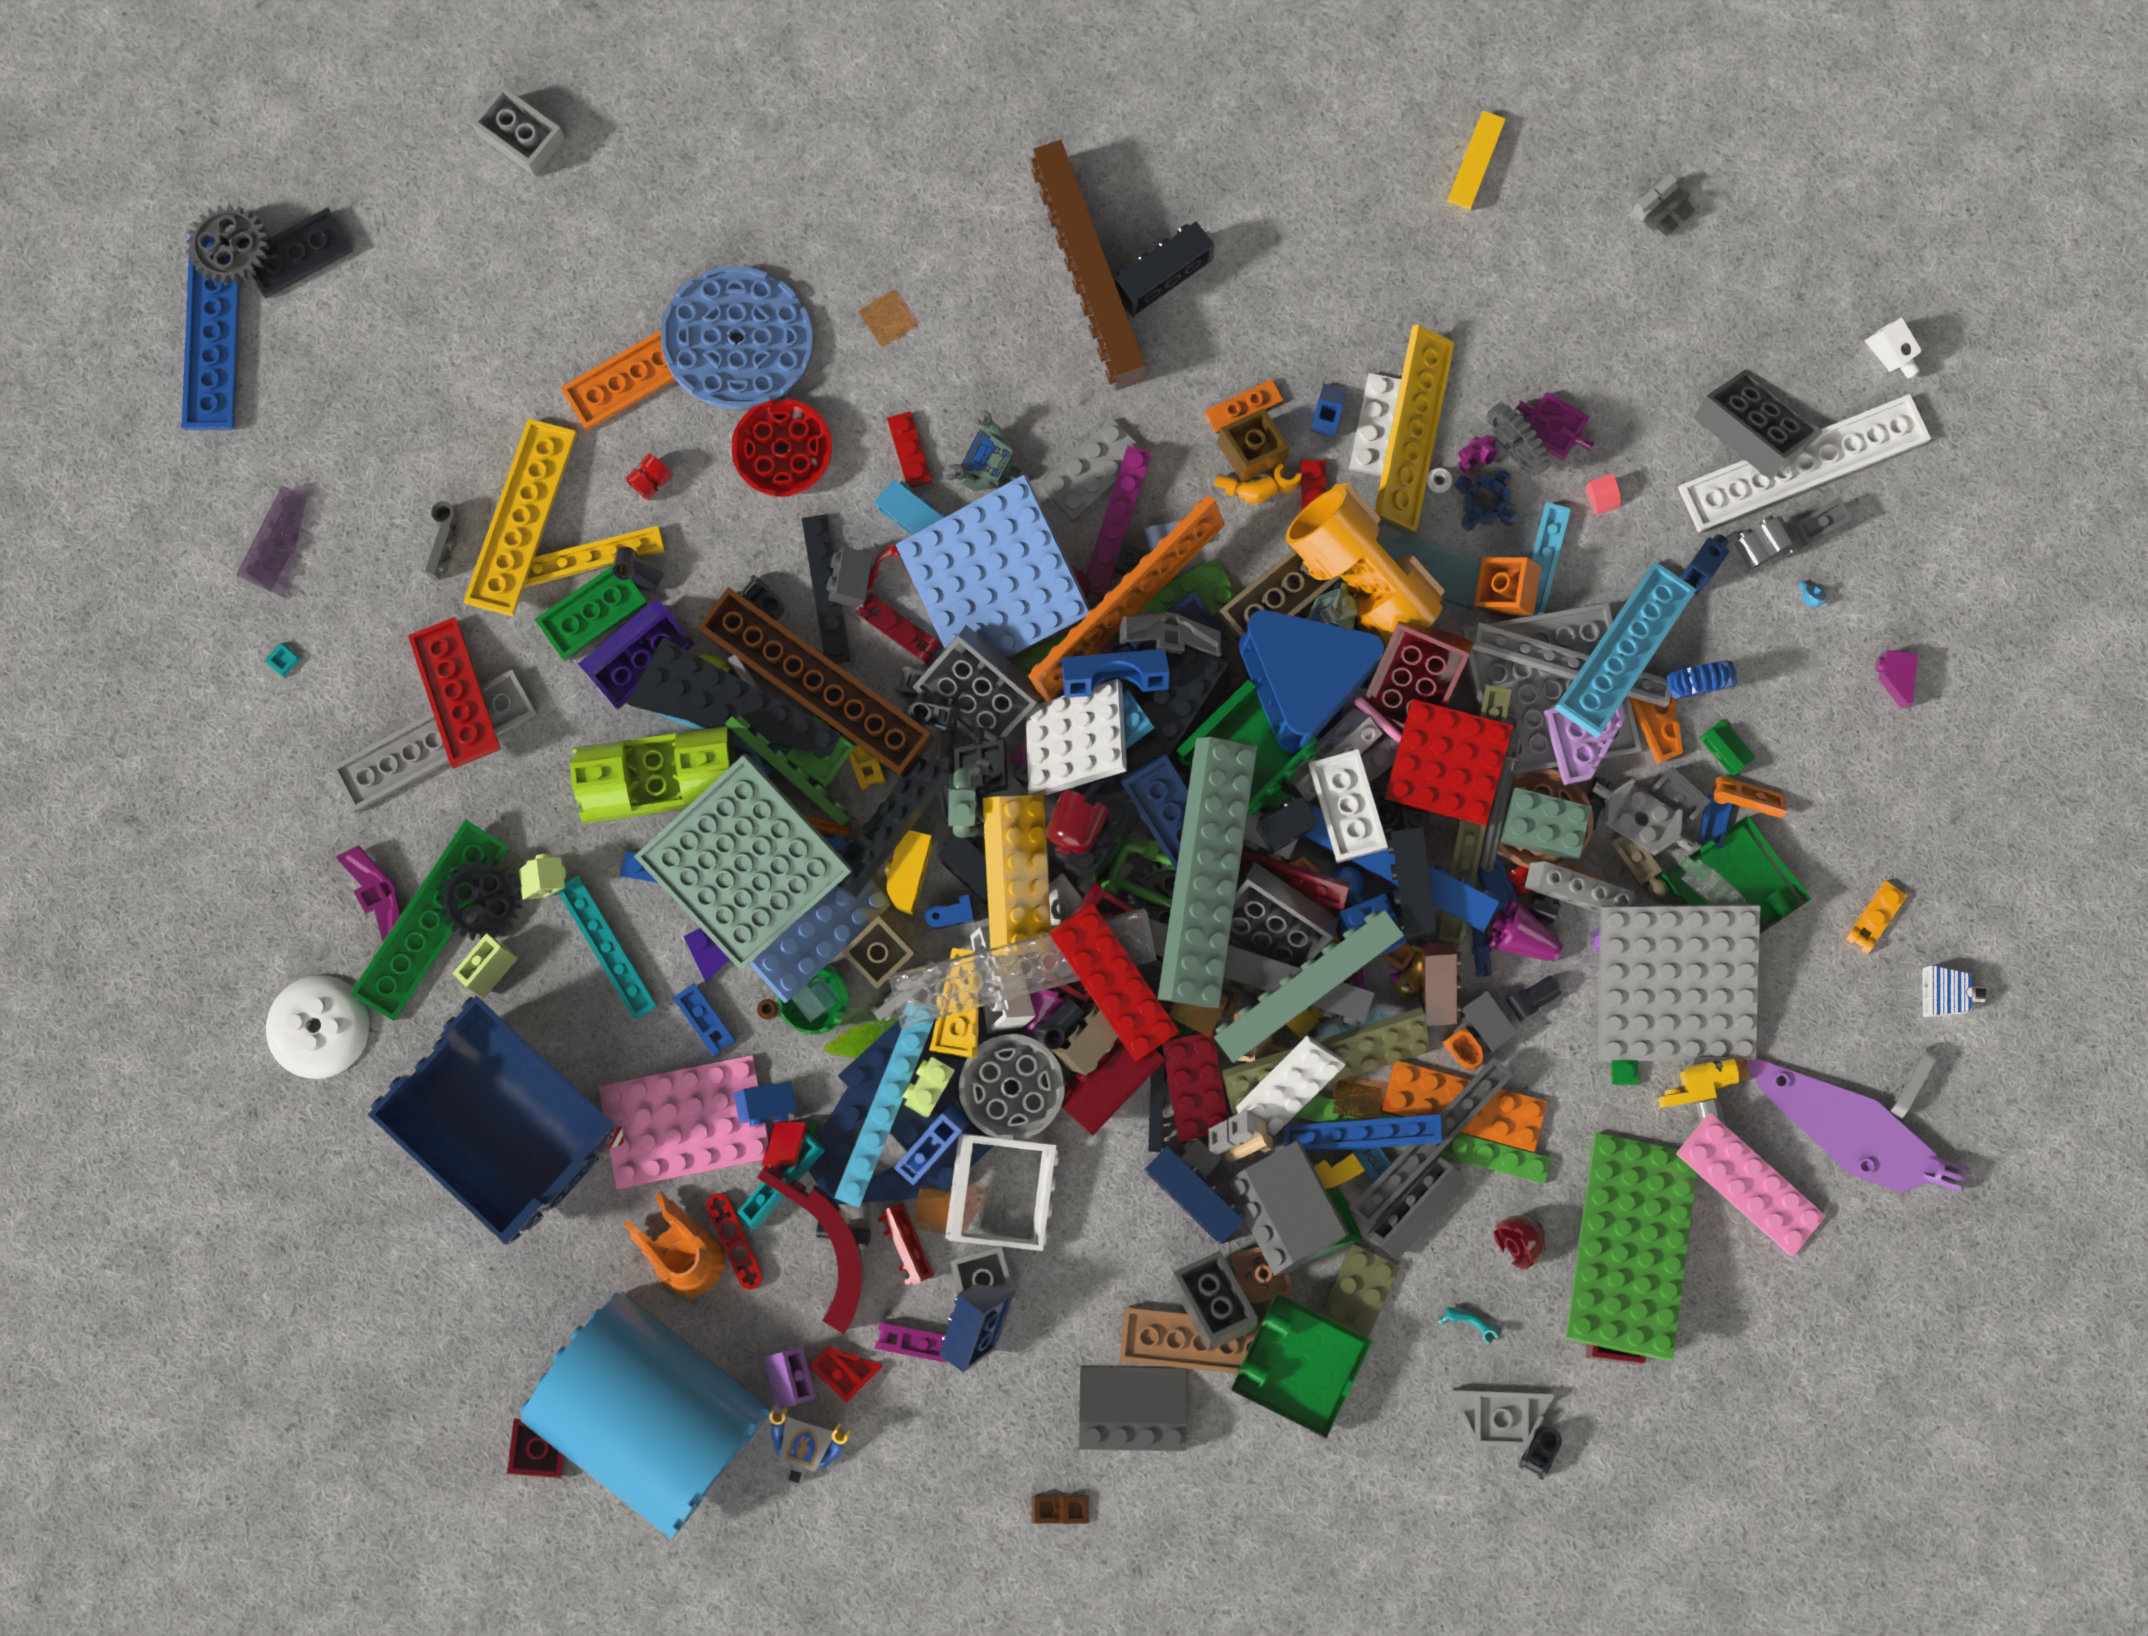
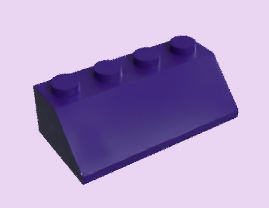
M655 599L579 662L578 665L614 707L618 709L630 699L663 638L685 650H689L695 643L670 612Z

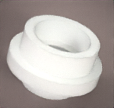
M1436 468L1428 474L1427 486L1431 491L1444 493L1451 487L1452 476L1446 469ZM1441 477L1444 480V483L1442 485H1437L1435 483V478Z

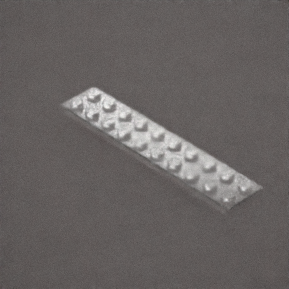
M1145 908L1104 918V921L1135 966L1157 960ZM1048 933L888 975L901 1028L1079 981V978Z

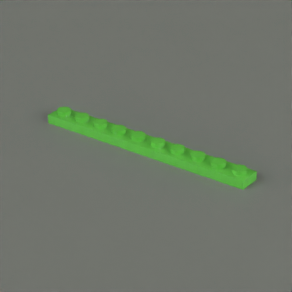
M1315 1095L1294 1116L1316 1123L1372 1120L1367 1117L1357 1116L1377 1114L1374 1116H1377V1119L1399 1118L1378 1111L1373 1113V1110L1371 1113L1370 1109L1367 1110V1108L1364 1112L1361 1111V1113L1368 1114L1359 1115L1358 1107L1353 1105L1352 1109L1351 1104L1352 1115H1348L1335 1106V1100ZM1347 1106L1343 1110L1348 1111L1349 1107ZM1460 1133L1438 1154L1442 1157L1542 1184L1546 1182L1551 1161L1549 1157Z

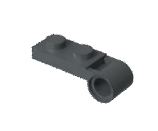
M1840 497L1795 524L1788 526L1797 543L1783 551L1786 558L1792 552L1804 549L1853 520Z
M446 501L435 503L431 509V516L440 528L425 573L430 578L440 580L441 574H446L449 566V561L447 560L449 551L454 550L457 542L455 529L459 515L453 506ZM450 511V516L447 519L440 520L443 512Z

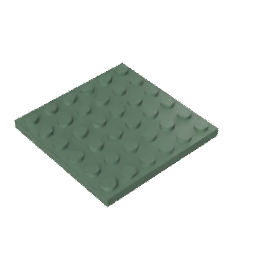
M746 753L634 856L740 970L747 966L853 870Z

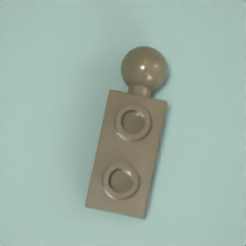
M1623 835L1610 843L1612 849L1639 886L1647 882L1648 893L1654 899L1660 900L1667 896L1669 892L1668 884L1664 880L1656 878V875L1662 870L1647 850Z

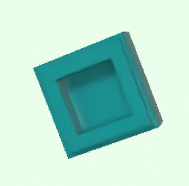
M281 642L264 661L285 678L302 659Z

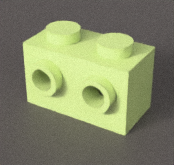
M540 854L535 856L536 859L527 861L525 866L518 869L522 900L548 898L565 888L566 870L561 862V857H551V854Z
M486 933L453 974L468 989L485 998L518 958L504 944Z
M933 1057L928 1062L923 1060L916 1072L920 1077L915 1085L909 1084L903 1095L907 1099L904 1105L926 1118L929 1117L955 1070Z

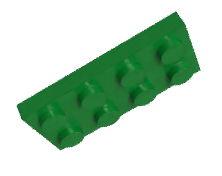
M613 565L534 619L564 662L648 604L632 580H620L613 575Z

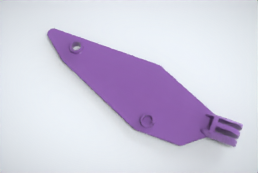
M1757 1058L1756 1060L1746 1061V1067L1764 1095L1850 1175L1901 1193L1930 1182L1961 1193L1963 1192V1187L1940 1179L1944 1175L1966 1183V1177L1944 1170L1947 1165L1969 1173L1970 1168L1939 1157L1877 1100ZM1779 1076L1785 1078V1083L1782 1086H1779L1776 1082Z

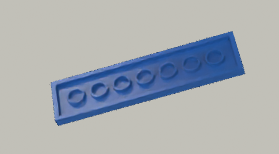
M215 241L209 242L206 248L213 246ZM189 256L181 428L184 430H235L240 277L238 284H235L232 279L229 280L228 285H225L221 279L218 284H215L212 277L207 280L202 275L203 273L199 274L197 272L196 266H193L189 261L192 258ZM231 258L225 259L222 265L228 264Z

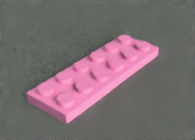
M1708 1113L1676 1153L1791 1256L1798 1252L1826 1216L1713 1114Z

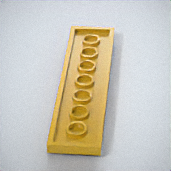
M1414 325L1411 329L1374 510L1382 521L1410 533L1417 532L1455 344V342L1421 325Z
M528 418L464 598L465 604L512 617L515 616L577 437L575 430Z

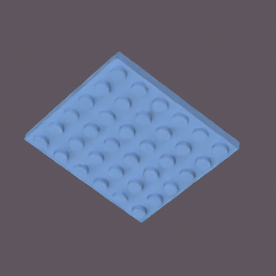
M1027 475L1018 477L895 544L944 648L967 625L1002 656L1008 659L1085 619L1087 613L1091 610Z

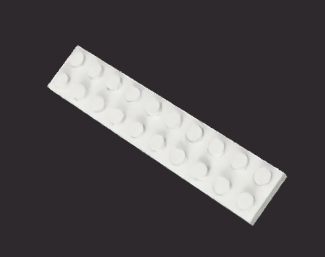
M1906 395L1821 429L1823 431L1821 435L1783 472L1772 480L1761 475L1750 463L1742 460L1680 485L1678 489L1698 533L1929 442L1931 437L1911 395Z

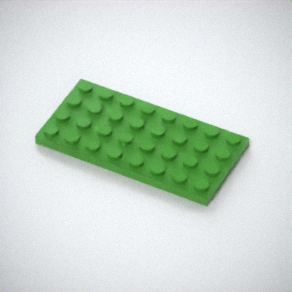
M1601 1133L1594 1134L1565 1339L1670 1362L1673 1360L1697 1172L1676 1155L1677 1149Z

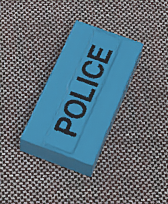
M1380 1148L1355 1149L1350 1153H1353L1365 1170L1364 1173L1372 1183L1391 1165Z

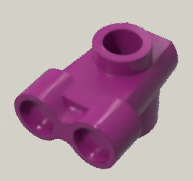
M1489 434L1481 438L1476 436L1470 441L1469 445L1458 452L1461 459L1458 465L1464 473L1471 471L1480 461L1485 465H1489L1496 459L1499 449L1494 446L1495 440Z

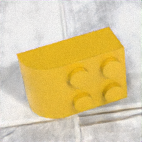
M911 830L907 832L893 850L894 856L893 859H888L885 874H887V891L894 906L901 913L914 917L934 842L931 835Z

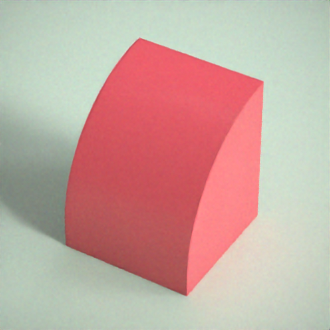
M1613 473L1589 481L1586 491L1596 515L1620 507V493Z

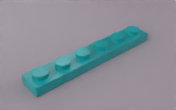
M577 875L564 883L565 888L558 891V894L632 1018L636 1021L658 1008L581 878Z

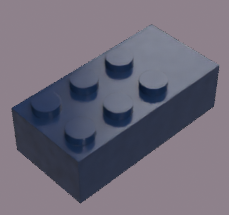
M1168 1146L1144 1169V1172L1219 1245L1244 1221L1240 1217L1243 1213L1232 1202L1227 1205L1221 1199L1224 1194L1214 1184L1208 1186L1202 1180L1204 1177L1202 1172L1194 1165L1189 1168Z

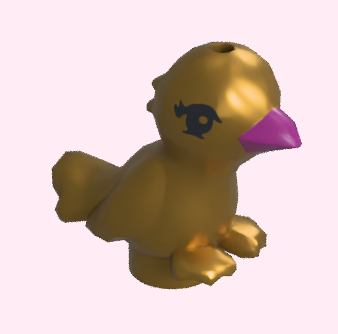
M1428 941L1424 942V944H1434ZM1416 944L1411 945L1417 951L1411 966L1402 972L1389 974L1390 979L1394 983L1396 993L1404 998L1415 996L1421 992L1422 988L1421 946ZM1461 967L1457 968V973H1460L1462 971Z

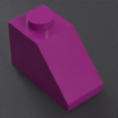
M1886 650L1876 660L1875 671L1879 672L1878 680L1899 707L1906 709L1913 703L1918 654Z

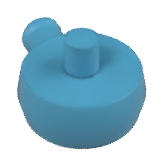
M1804 580L1798 584V587L1803 590L1802 599L1806 602L1807 606L1820 607L1825 603L1826 593L1822 590L1821 586L1808 585Z

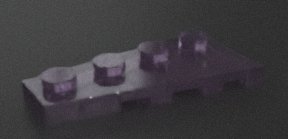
M284 486L280 488L236 573L237 577L284 598L305 508V496Z

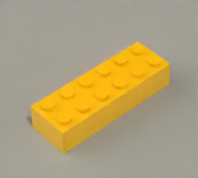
M1044 795L983 798L991 955L1052 952V939L1047 933L1051 930Z

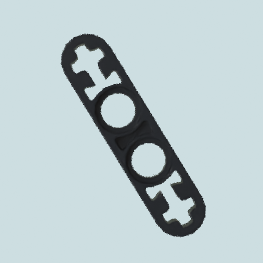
M1156 1050L1159 1054L1163 1056L1162 1050ZM1164 1062L1150 1076L1148 1152L1162 1151Z

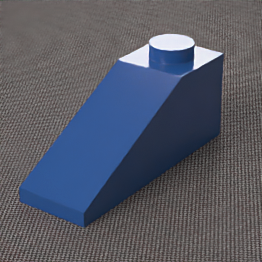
M950 1103L896 1164L894 1169L914 1185L963 1131L970 1120Z

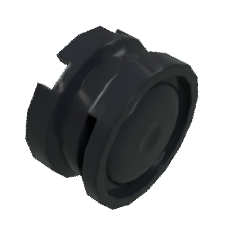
M1379 795L1373 799L1384 836L1394 830L1400 818V808L1397 803L1385 800V796Z

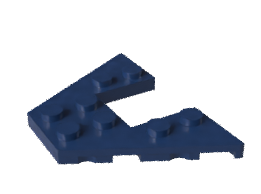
M848 1087L818 1134V1141L826 1150L809 1169L818 1187L825 1191L838 1205L848 1204L834 1198L855 1147L848 1133L864 1124L869 1112ZM894 1165L876 1177L872 1174L861 1203L944 1197L947 1194L926 1173L912 1185L894 1169L896 1166Z

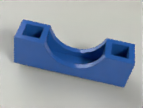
M1165 649L1063 657L1062 681L1065 698L1091 696L1098 684L1109 679L1129 680L1139 686L1143 692L1169 689V668Z

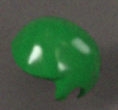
M826 965L790 1000L784 1003L778 997L777 1003L781 1006V1016L788 1025L799 1032L818 1035L829 1032L840 1024L849 1007L850 993L843 975L832 966Z

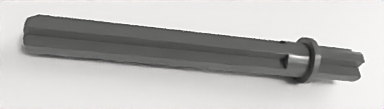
M1511 734L1493 798L1478 866L1483 871L1492 872L1494 870L1516 763L1520 762V759H1517L1522 740L1520 735Z

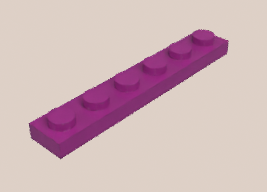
M1127 445L1085 575L1089 582L1090 593L1105 597L1108 592L1121 544L1124 542L1152 452Z

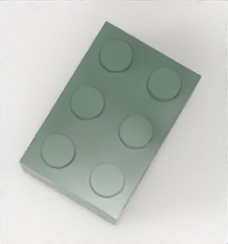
M1515 787L1510 793L1499 843L1575 862L1581 855L1591 806Z

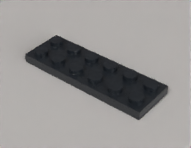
M920 757L910 765L905 776L894 786L887 799L878 806L876 813L869 822L863 825L861 832L854 841L846 847L842 858L853 870L835 887L857 898L949 780L950 773L946 769Z

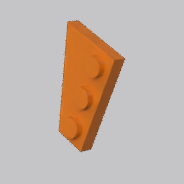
M1630 697L1633 713L1656 763L1660 764L1683 754L1680 725L1677 722L1675 710L1677 707L1676 699L1670 697V703L1663 707Z

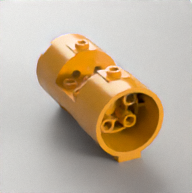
M1349 482L1335 484L1331 490L1320 495L1301 511L1290 525L1285 539L1304 560L1303 563L1309 568L1308 572L1312 577L1318 580H1326L1340 576L1350 587L1349 591L1357 594L1354 598L1358 602V613L1355 617V620L1358 622L1357 626L1363 632L1378 636L1386 650L1398 621L1424 627H1430L1435 622L1443 608L1440 601L1443 600L1441 596L1445 590L1414 555L1401 556L1395 562L1376 541L1379 534V526L1377 524L1381 518Z

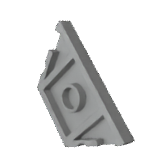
M1450 1390V1396L1474 1446L1529 1448L1534 1434L1540 1426L1550 1402L1554 1398V1394Z

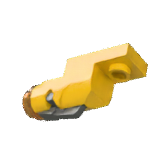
M1696 1057L1692 1065H1689L1680 1072L1684 1093H1681L1680 1088L1664 1091L1665 1096L1658 1098L1660 1108L1717 1098L1715 1088L1719 1090L1731 1084L1742 1083L1743 1080L1748 1079V1069L1745 1060H1738L1737 1057L1732 1059L1731 1057Z

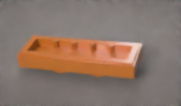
M1271 379L1205 410V415L1215 434H1218L1221 427L1263 408L1269 410L1283 403V399L1274 381Z

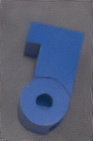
M969 894L959 896L960 904L945 907L939 905L930 906L925 913L927 924L933 929H944L974 923L975 919Z

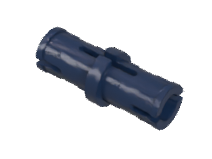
M1471 926L1473 938L1471 953L1474 954L1475 976H1491L1490 953L1492 948L1487 945L1488 930L1486 928L1485 932H1482Z

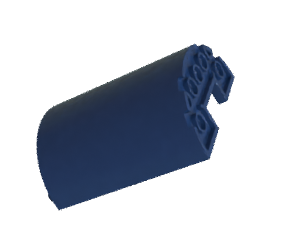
M475 996L474 998H468L461 1006L462 1011L457 1017H451L444 1024L443 1029L445 1030L440 1034L442 1038L432 1047L434 1051L429 1057H423L415 1065L414 1069L416 1071L411 1076L403 1075L402 1077H396L390 1083L388 1093L384 1097H378L372 1103V1110L368 1113V1116L505 1245H508L520 1238V1231L531 1230L544 1218L542 1212L554 1209L583 1179L599 1160L596 1155L597 1152H603L611 1143L614 1137L610 1132L614 1133L617 1131V1125L482 999Z

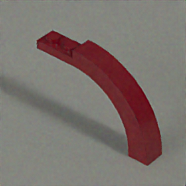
M764 1165L757 1178L808 1211L822 1225L831 1240L837 1259L838 1280L836 1292L823 1315L822 1321L845 1335L857 1310L863 1280L861 1249L852 1224L840 1206L817 1185H814L810 1193L805 1191L807 1187L795 1179L791 1182L783 1176L785 1173L778 1167Z

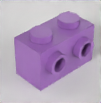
M803 1347L763 1357L776 1410L816 1399Z

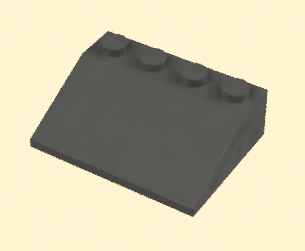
M1746 369L1708 394L1693 417L1702 427L1708 429L1723 444L1729 446L1743 460L1750 463L1761 475L1769 480L1783 472L1823 432Z
M967 625L955 636L912 687L918 693L929 692L959 700L961 708L957 710V726L972 739H974L975 728H984L985 741L990 742L1004 740L1041 698L1031 680Z
M1253 862L1237 880L1228 943L1234 947L1301 968V965L1312 957L1315 958L1334 938L1339 919L1256 862Z
M1295 1141L1249 1166L1226 1182L1274 1276L1292 1273L1349 1234L1300 1141Z
M1080 1367V1450L1186 1451V1368Z

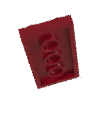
M1212 1029L1206 1033L1200 1031L1174 1036L1161 1044L1163 1057L1166 1059L1164 1063L1179 1142L1209 1136L1210 1128L1228 1120Z

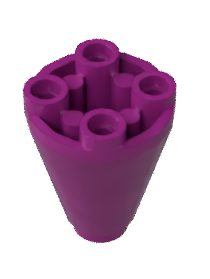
M1510 900L1501 914L1496 913L1491 921V927L1494 929L1487 941V945L1495 950L1544 961L1550 960L1552 962L1562 952L1563 944L1559 942V939L1526 908L1514 900Z

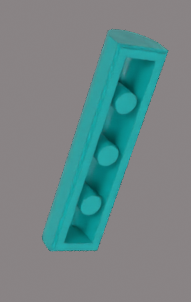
M806 1133L796 1167H782L781 1170L785 1173L783 1176L791 1182L793 1179L800 1181L824 1153L825 1147L813 1136ZM762 1182L737 1212L751 1228L758 1230L786 1196Z

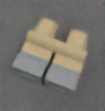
M1247 1109L1229 1118V1121L1225 1120L1209 1129V1151L1216 1155L1222 1152L1225 1153L1230 1163L1239 1159L1246 1163L1252 1160L1255 1151L1261 1150L1265 1153L1273 1148L1272 1136L1267 1133L1266 1123Z

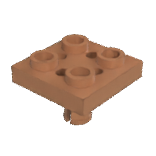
M1260 1247L1230 1253L1235 1278L1250 1304L1271 1300L1275 1292L1283 1296L1294 1295L1289 1273L1274 1276ZM1257 1257H1260L1261 1259H1257V1262H1262V1263L1256 1264V1263H1255V1259H1256ZM1246 1273H1251V1277L1250 1275H1247L1249 1281L1245 1279ZM1261 1284H1267L1268 1289L1266 1291L1261 1290V1288H1267L1266 1286H1261Z

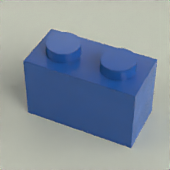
M791 1081L746 1088L733 1093L739 1124L749 1123L750 1127L763 1125L765 1120L772 1118L774 1123L789 1120L788 1115L797 1112Z

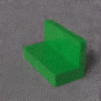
M1720 720L1699 737L1702 743L1732 777L1755 759L1754 754L1724 720Z

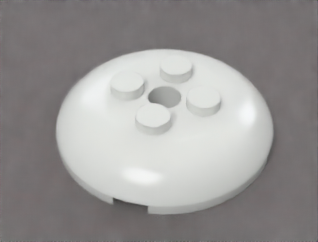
M308 976L288 985L274 1000L266 1022L267 1042L275 1059L289 1072L305 1078H327L348 1069L360 1057L367 1044L370 1017L366 1004L349 994L352 989L350 984L332 976ZM319 1019L321 1028L318 1032L313 1033L311 1031V1024L314 1020Z

